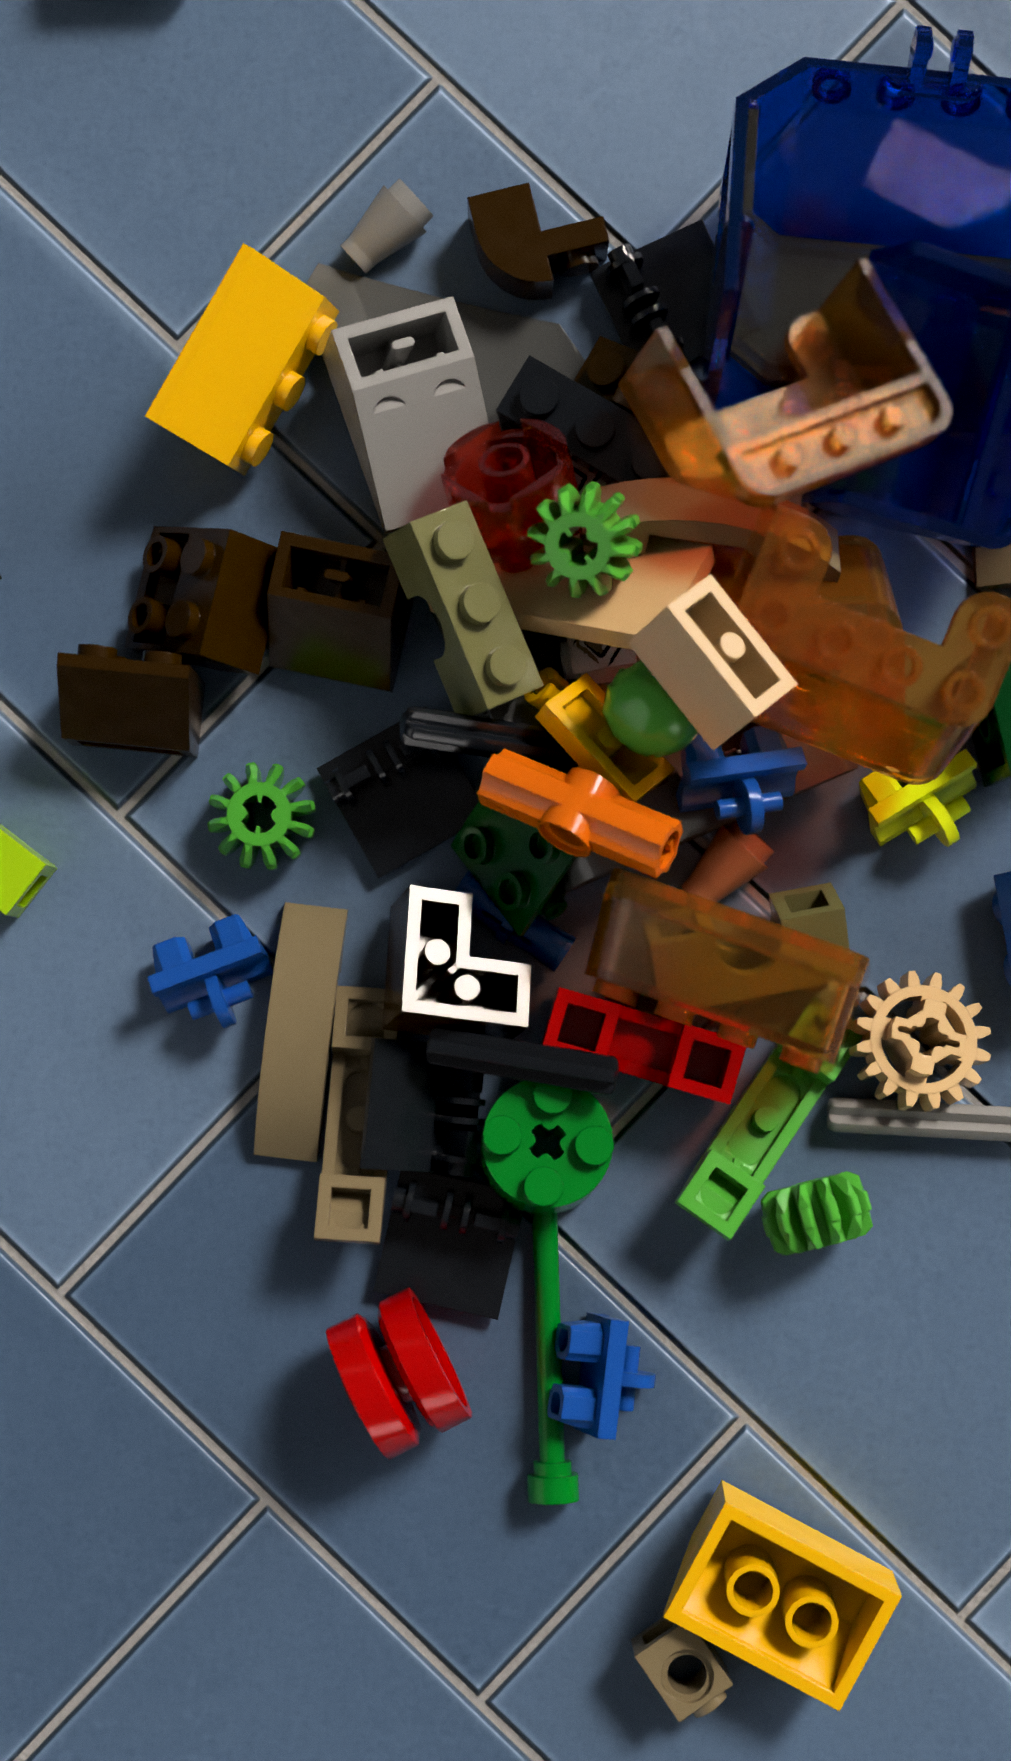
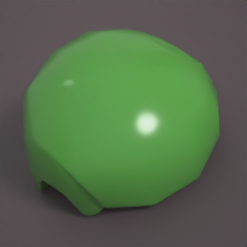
M641 659L626 669L620 668L613 678V682L607 685L602 708L603 715L612 735L630 751L645 757L652 755L659 758L683 750L698 735V731Z

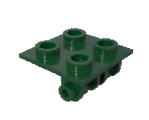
M478 801L450 846L518 936H524L538 915H544L547 920H552L559 917L568 906L564 900L566 892L559 883L577 857L567 854L547 842L537 828L483 806Z

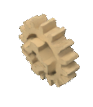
M909 971L902 975L899 986L891 978L877 985L880 998L869 994L859 1003V1006L868 1017H860L850 1022L849 1029L863 1037L862 1042L849 1048V1055L865 1057L868 1064L857 1074L858 1078L865 1080L875 1076L880 1083L876 1088L874 1096L881 1100L893 1092L897 1093L898 1109L902 1111L912 1108L918 1098L924 1112H931L940 1108L941 1098L949 1105L964 1098L960 1085L971 1088L978 1085L982 1080L972 1068V1065H981L990 1061L991 1054L977 1047L978 1040L991 1034L990 1027L975 1026L972 1019L981 1011L982 1006L980 1003H974L965 1007L959 1001L965 989L960 983L948 991L942 990V975L937 972L926 977L922 985L916 971ZM913 1001L912 1007L907 1009L906 1018L895 1016L891 1019L886 1017L896 1004ZM916 1030L920 1031V1041L929 1045L930 1048L923 1053L919 1052L920 1042L910 1038V1033ZM883 1050H885V1052L887 1053L888 1057L895 1066V1069L888 1062ZM934 1064L939 1066L953 1065L948 1074L940 1081L926 1083L927 1077L933 1074Z

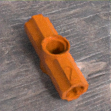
M505 748L499 754L493 753L482 771V780L477 792L481 805L537 828L547 842L567 854L585 858L591 852H594L656 879L661 873L667 872L677 854L679 841L683 834L680 820L622 797L619 790L611 782L593 771L584 768H572L566 774Z

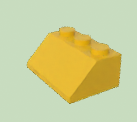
M243 243L145 417L245 476L250 466L255 467L259 465L269 452L274 438L273 433L270 431L283 410L289 411L299 400L305 386L303 374L314 355L320 356L323 354L331 330L337 329L338 324L335 319L339 310L322 294Z
M721 1480L690 1538L665 1606L663 1617L840 1711L897 1607L902 1594L892 1570Z

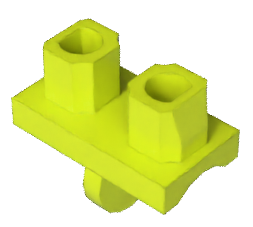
M933 734L917 744L908 753L910 764L920 776L916 780L902 788L888 767L878 768L859 781L860 795L869 815L870 832L880 846L905 831L908 832L916 845L934 834L947 847L960 840V835L954 822L971 812V808L963 795L977 787L972 770L977 768V763L967 749L956 754L937 734Z

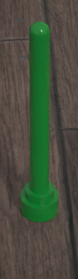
M532 1213L539 1460L533 1461V1472L527 1474L528 1502L540 1505L569 1504L579 1501V1477L577 1472L572 1471V1460L565 1459L564 1423L548 1417L547 1414L549 1392L553 1383L563 1384L562 1359L556 1356L555 1350L557 1325L561 1323L557 1213Z

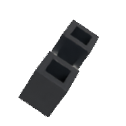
M530 355L496 409L503 430L554 460L559 455H562L577 462L601 478L607 485L648 478H691L696 470V451Z

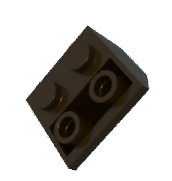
M154 526L151 539L146 545L143 554L144 568L136 600L129 611V629L124 648L141 653L148 650L170 652L182 655V662L218 671L259 675L268 639L267 592L278 547L232 529Z
M281 531L267 592L269 666L393 693L414 598L407 600L388 552Z
M79 644L77 654L58 652L57 680L61 738L76 746L198 758L206 683L191 668L190 664L182 662V655L148 650L143 651L142 661L130 660L117 656L116 648L95 644Z

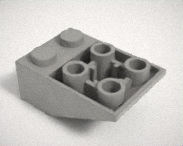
M453 296L331 330L322 357L385 534L396 531L411 521L467 500L470 508L503 499L504 492L475 357Z

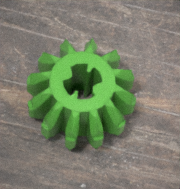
M591 481L588 483L581 496L572 484H566L558 489V502L545 499L538 505L537 511L544 522L534 523L530 526L527 536L533 541L545 545L534 552L530 559L533 565L541 566L549 562L554 568L547 575V586L555 587L567 577L569 578V592L572 598H580L585 593L588 584L599 596H603L612 589V578L626 581L633 573V569L626 558L637 557L642 552L643 543L625 534L635 529L640 524V519L637 514H629L620 518L615 512L623 505L625 500L623 494L616 492L605 503H602L601 488L598 482ZM581 527L587 529V540L597 543L589 553L583 551V540L573 537V534Z
M252 762L246 764L245 769L248 784L242 786L239 780L231 773H227L223 777L224 784L234 792L233 796L229 800L220 795L213 794L210 796L209 804L219 810L227 811V816L214 818L208 821L207 826L208 830L212 833L232 831L218 846V850L223 855L227 856L234 853L244 844L239 862L241 867L251 869L256 861L258 851L262 850L263 862L266 868L272 871L278 869L279 861L276 848L281 846L284 852L293 860L301 856L299 848L289 839L293 833L303 838H313L314 828L305 823L296 822V817L314 813L316 805L312 800L291 802L302 793L306 786L300 777L290 780L280 789L284 778V768L281 765L273 764L269 769L266 781L262 782L261 771L258 765ZM269 801L274 802L276 808L270 814L275 822L272 829L266 832L260 826H256L255 833L251 832L248 827L254 819L249 811L251 806L259 802L267 808Z
M847 1171L778 1188L767 1192L760 1200L763 1212L761 1219L766 1236L770 1238L774 1251L786 1256L856 1239L866 1235L873 1227L870 1214L872 1207L867 1190L863 1189L859 1175Z

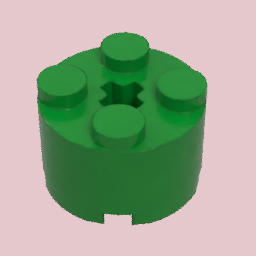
M522 1081L499 1097L486 1118L480 1146L482 1169L494 1192L512 1207L538 1214L562 1213L576 1207L588 1198L606 1174L614 1149L613 1133L604 1108L590 1092ZM539 1133L544 1138L552 1135L557 1137L560 1141L556 1149V1154L559 1158L554 1160L547 1153L539 1158L535 1157L531 1152L536 1142L534 1134Z

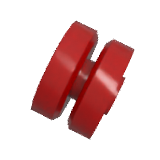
M410 1287L379 1303L377 1318L386 1342L385 1345L373 1325L357 1313L328 1327L326 1330L328 1345L345 1391L372 1440L381 1453L389 1460L419 1445L421 1427L412 1401L415 1402L427 1423L442 1433L472 1418L468 1399L449 1355L424 1307Z

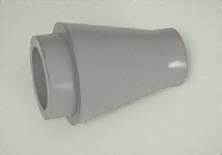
M398 179L389 189L384 185L382 186L351 235L340 246L367 274L376 264L427 233L423 227L434 216L401 179Z

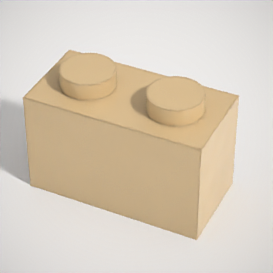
M711 574L667 605L627 642L713 751L797 685V682Z

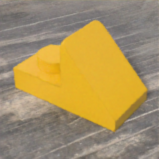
M585 673L546 702L535 718L579 765L577 768H584L601 775L619 790L622 797L638 802L669 777L675 768L664 756L659 758L652 755L645 757L630 751L612 735L602 712L606 693Z

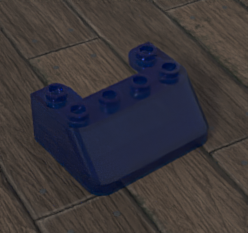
M918 240L873 249L870 252L861 285L863 305L868 314L876 321L910 332L875 456L848 447L831 448L817 456L810 467L801 503L885 529L976 548L1000 549L1011 544V273Z

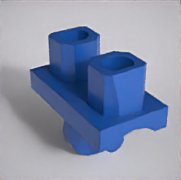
M776 724L756 726L743 732L739 742L742 755L724 757L721 745L713 751L700 734L697 735L681 751L683 775L675 795L680 813L714 808L717 820L736 818L739 829L744 835L759 834L763 830L764 814L782 811L783 797L793 796L795 792L797 772L805 770L807 765L802 746L787 748Z
M238 914L215 921L209 927L216 950L194 958L191 946L185 937H173L152 947L156 973L147 976L152 994L160 998L168 1014L188 1007L193 1020L215 1013L224 1029L236 1025L237 1021L232 1006L254 998L249 983L273 974L274 968L268 953L256 935L252 936Z
M587 1312L586 1320L561 1322L557 1325L555 1340L556 1356L563 1360L581 1361L578 1385L553 1383L549 1392L548 1417L574 1426V1429L597 1439L616 1440L619 1410L634 1411L636 1388H655L656 1374L638 1370L641 1347L627 1344L629 1321L611 1318L606 1314Z

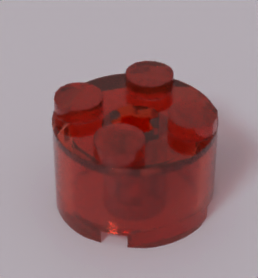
M520 419L522 428L501 431L499 421L484 424L457 439L448 448L443 458L445 470L443 474L441 473L448 507L467 500L492 562L499 563L500 568L508 573H519L533 567L530 556L545 546L527 536L530 526L534 523L544 522L537 511L538 505L545 499L558 502V489L566 484H572L579 493L566 437L555 426L536 419ZM579 529L577 532H575V533L573 534V536H576L577 534H579V533H580V529Z

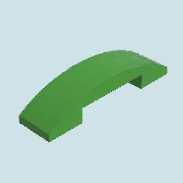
M816 993L811 996L723 1121L683 1186L675 1204L727 1241L732 1239L766 1187L763 1184L827 1085L835 1081L850 1058L849 1048L861 1041L863 1036L849 1029L850 1022L854 1020Z

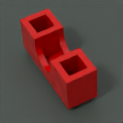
M557 987L541 1044L614 1056L618 1059L619 1072L730 1105L748 1042Z

